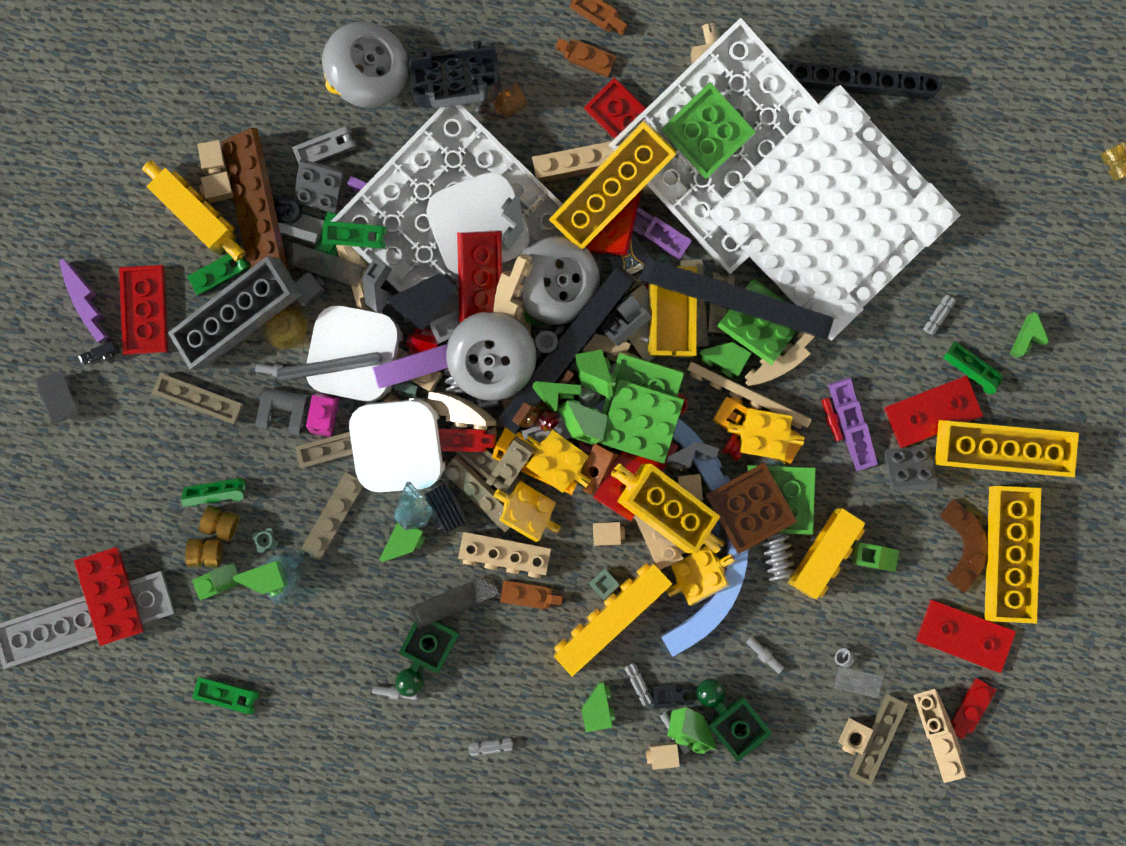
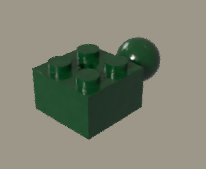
M423 612L418 614L398 653L413 661L409 668L401 670L396 676L395 687L401 695L413 697L420 693L424 684L421 675L424 668L437 674L440 673L460 631ZM430 637H432L434 639L433 642L435 643V646L432 645L430 648H428L426 646L427 642L424 640L425 638L429 639Z
M707 678L700 682L697 687L698 700L707 707H714L718 712L707 724L737 762L773 734L742 695L731 704H728L724 699L725 688L719 680ZM737 724H744L741 733L739 731L734 732Z

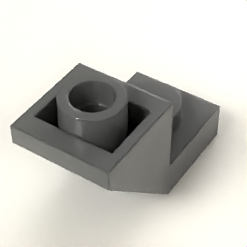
M517 195L513 200L508 197L501 207L504 210L501 216L515 226L514 228L509 226L502 235V238L505 239L502 245L508 250L524 230L520 198Z
M374 257L362 276L365 304L380 314L387 305L388 299L392 296L381 288L392 269Z
M696 442L667 457L665 463L670 464L671 469L683 471V469L691 466L694 454L699 460L709 461V459L712 460L717 457L719 448Z

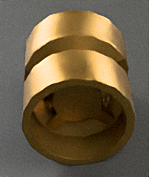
M208 505L202 515L199 532L208 535L216 533L217 538L231 541L238 527L240 515L230 511L222 513L220 508Z
M202 538L188 539L185 550L187 567H201L203 563L209 568L221 567L223 559V543L221 539H209L206 542Z

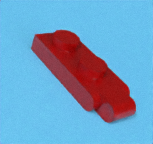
M438 429L441 451L486 452V448H495L496 434H487V430Z
M978 678L974 679L951 719V723L954 724V732L960 739H963L967 732L971 734L997 691Z

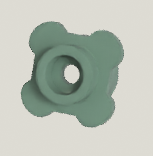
M266 528L265 531L253 534L252 538L255 540L258 552L263 553L266 549L277 547L278 542L273 537L274 531L272 528Z

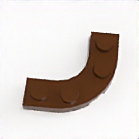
M567 369L558 383L579 385L580 379L577 372ZM558 395V405L567 402L566 399H560V395ZM544 401L536 404L524 402L512 421L522 427H540L538 424L539 418L545 411L550 409Z
M952 499L938 517L960 535L964 546L962 557L945 579L962 593H965L984 568L988 555V542L985 531L977 518Z

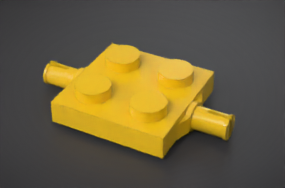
M747 408L746 419L742 425L731 423L728 425V427L737 429L728 428L727 432L737 433L741 436V453L785 460L786 450L790 443L799 445L804 443L803 441L795 440H804V436L791 434L793 416Z
M553 430L540 443L530 437V435L527 437L529 441L525 440V442L535 449L532 459L526 466L562 493L574 480L585 486V488L588 486L586 482L590 483L591 479L581 473L582 466L589 457L587 454Z
M521 481L516 482L513 491L509 495L500 489L495 491L493 497L504 502L503 513L499 521L535 542L540 541L546 528L555 534L560 531L561 526L551 521V513L556 504L555 501Z
M705 546L697 554L693 553L683 560L676 562L671 567L676 576L677 584L668 588L666 591L669 593L667 594L672 597L682 592L688 604L693 606L730 586L725 576L724 568L735 562L733 555L729 554L719 559L710 548Z

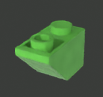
M730 342L704 349L698 357L702 358L701 362L711 368L713 365L721 369L720 373L731 379L732 376L735 378L739 376L751 352Z
M602 349L575 354L576 369L581 386L606 397H613L612 387H616L613 373L609 374L611 370L608 357L604 358Z
M568 400L558 405V411L572 438L590 445L603 441L607 415L600 413L599 409L582 406L576 400Z
M855 542L851 564L896 572L899 550Z
M604 681L598 682L581 708L586 732L612 728L611 721H616L613 707H608L607 699H611L609 685L604 686Z
M687 707L672 711L668 737L676 740L677 744L689 746L696 753L704 754L706 751L716 749L715 741L703 715Z

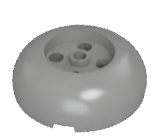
M363 21L346 24L331 35L323 50L322 67L329 85L333 86L342 95L341 98L353 105L365 108H377L387 105L402 92L406 85L409 63L405 49L392 32L378 24ZM354 48L356 50H362V52L358 53L354 50ZM375 50H379L382 55H378ZM377 68L382 69L381 76L376 73Z
M549 236L541 238L530 244L522 253L533 257L530 263L533 266L528 277L524 276L521 284L524 285L521 296L517 297V299L524 302L522 308L526 313L539 322L549 325H564L574 322L600 288V274L597 263L586 247L583 249L579 248L567 237ZM557 260L563 265L561 269L555 267ZM575 273L578 276L577 283L572 281V275ZM545 277L548 278V287H544L543 279ZM561 291L566 293L564 301L559 298Z
M480 312L469 316L455 328L448 341L446 361L451 377L464 392L478 399L497 401L515 395L529 382L536 365V348L528 330L515 318L500 312ZM485 341H493L494 347H486ZM475 354L478 357V362L470 360L469 356ZM486 357H491L493 362L488 361ZM501 357H509L510 363L507 365L503 364ZM486 371H491V372H493L494 377H493V378H488V377H486V376H485V372H486Z

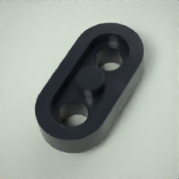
M273 198L278 222L293 224L299 221L302 216V209L299 204L292 200ZM294 210V214L289 216L290 211Z

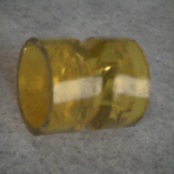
M1125 141L1100 154L1104 165L1110 167L1108 172L1114 182L1126 177Z

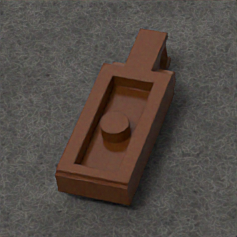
M572 0L569 5L570 9L604 31L610 33L614 30L618 34L623 35L627 30V24L620 20L621 15L617 13V10L602 0Z
M559 38L556 44V50L565 53L564 58L568 62L606 78L609 77L616 60L615 55L573 39L568 42Z
M503 580L500 602L539 609H550V604L562 605L563 596L553 595V589L545 586Z

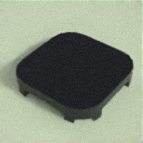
M481 40L473 41L474 49L431 55L430 47L422 49V54L416 58L410 57L411 89L415 104L424 108H439L480 102L496 96L501 91V80L495 46H484Z

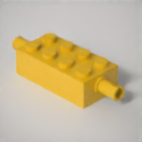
M153 160L148 161L143 166L142 170L153 179L146 187L209 249L217 255H220L225 250L236 262L245 255L246 251L234 241L237 238L233 233L235 228L222 216L217 218L220 214L208 202L204 201L205 199L175 170L172 172L166 168L161 170Z
M621 464L614 468L617 471H612L611 475L626 485V489L617 502L686 553L697 554L703 544L714 553L720 551L721 548L718 545L723 546L724 542L710 533L720 518L717 513L652 464H641L635 475Z

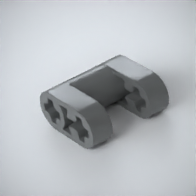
M264 387L260 399L256 427L268 430L273 410H284L292 412L288 433L301 436L309 396Z

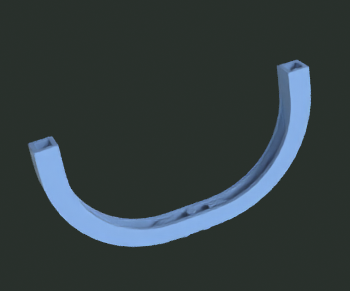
M606 398L594 407L599 409L600 413H602ZM678 419L672 438L683 449L696 442L703 443L690 427ZM694 454L692 462L710 492L731 481L727 475L723 476L720 471L722 465L717 457L712 460L709 459V461H702L697 459ZM728 536L727 556L732 554L733 559H735L734 563L725 567V576L730 586L713 594L708 602L691 618L660 635L672 656L691 647L715 629L727 615L740 592L747 567L748 549L737 554Z

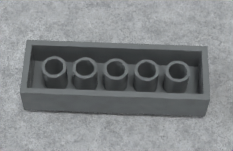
M266 256L174 327L168 334L190 370L205 369L299 298L302 293L281 259Z

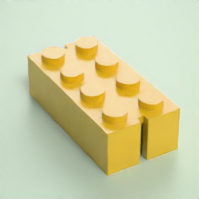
M676 266L697 273V266ZM648 283V313L652 317L648 321V357H669L671 355L672 357L696 356L697 299Z
M843 508L835 509L797 567L796 573L788 581V584L810 598L816 600L818 597L822 598L828 590L829 586L826 584L830 578L834 579L841 569L839 567L842 559L846 560L853 550L851 545L864 534L865 529L863 527L865 523Z

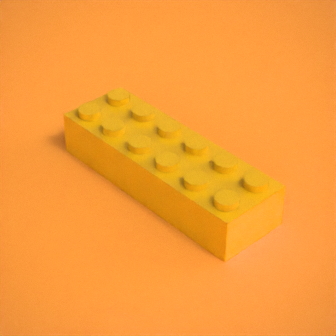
M644 119L551 215L549 220L572 243L583 249L676 155L677 151Z
M939 420L935 464L1075 477L1079 433Z
M989 486L985 620L1037 624L1041 488Z
M645 563L636 571L639 575L634 580L627 579L620 586L621 592L617 595L612 593L604 601L605 606L600 611L596 608L588 615L587 619L589 621L584 626L580 623L571 631L572 637L569 640L562 639L554 647L556 651L554 652V658L572 677L672 585L655 564L651 563L648 565Z

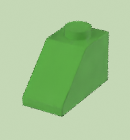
M398 520L379 560L386 562L414 552L416 548L421 549L426 539L423 536L425 531L402 520Z
M274 561L233 576L234 581L261 594L270 593L271 597L283 593L282 588L288 586L280 561Z

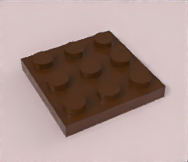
M765 463L754 467L705 495L713 511L720 516L718 520L737 554L797 522Z

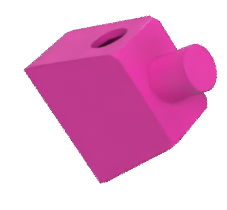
M323 393L312 395L306 424L310 434L333 437L340 401L339 396Z

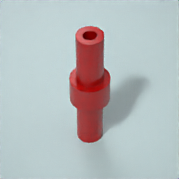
M830 397L821 400L827 416L825 420L827 425L831 427L835 442L843 440L844 437L838 423L840 419L838 414L834 412Z

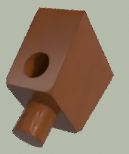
M594 444L581 472L591 479L590 483L586 482L588 486L586 488L585 486L582 490L594 496L621 452L603 444Z

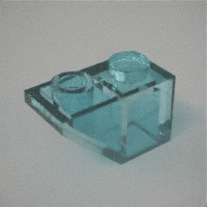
M409 481L405 484L393 517L404 530L420 528L427 525L433 509Z

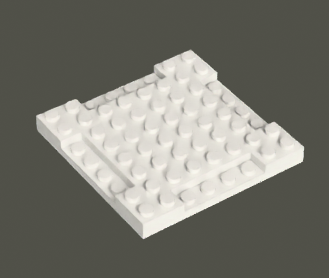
M740 18L608 145L615 150L645 119L677 151L676 155L646 185L691 232L728 274H731L749 256L716 223L708 212L791 132L818 103ZM711 82L754 129L755 133L707 179H704L660 129Z
M841 85L836 86L708 212L716 223L795 305L834 318L828 337L829 340H833L864 310L863 307L920 251L925 247H929L960 216L942 194L921 176L871 122L869 115Z
M461 104L440 107L332 219L333 222L387 227V234L384 235L386 250L362 247L352 248L369 264H371L375 257L390 267L392 271L386 280L399 292L439 273L443 276L446 273L456 281L454 285L457 289L430 322L459 310L458 275L450 271L445 265L426 214L429 200L438 191L481 174H499L507 179L515 196L517 195L520 198L521 212L529 232L528 246L541 238L549 236L565 237L549 220L562 203ZM369 232L368 241H375L376 233ZM517 258L502 263V273L508 270L512 272Z

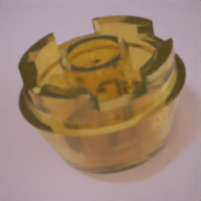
M287 306L263 324L265 338L272 346L279 349H291L299 345L307 331V324L303 314L291 306Z

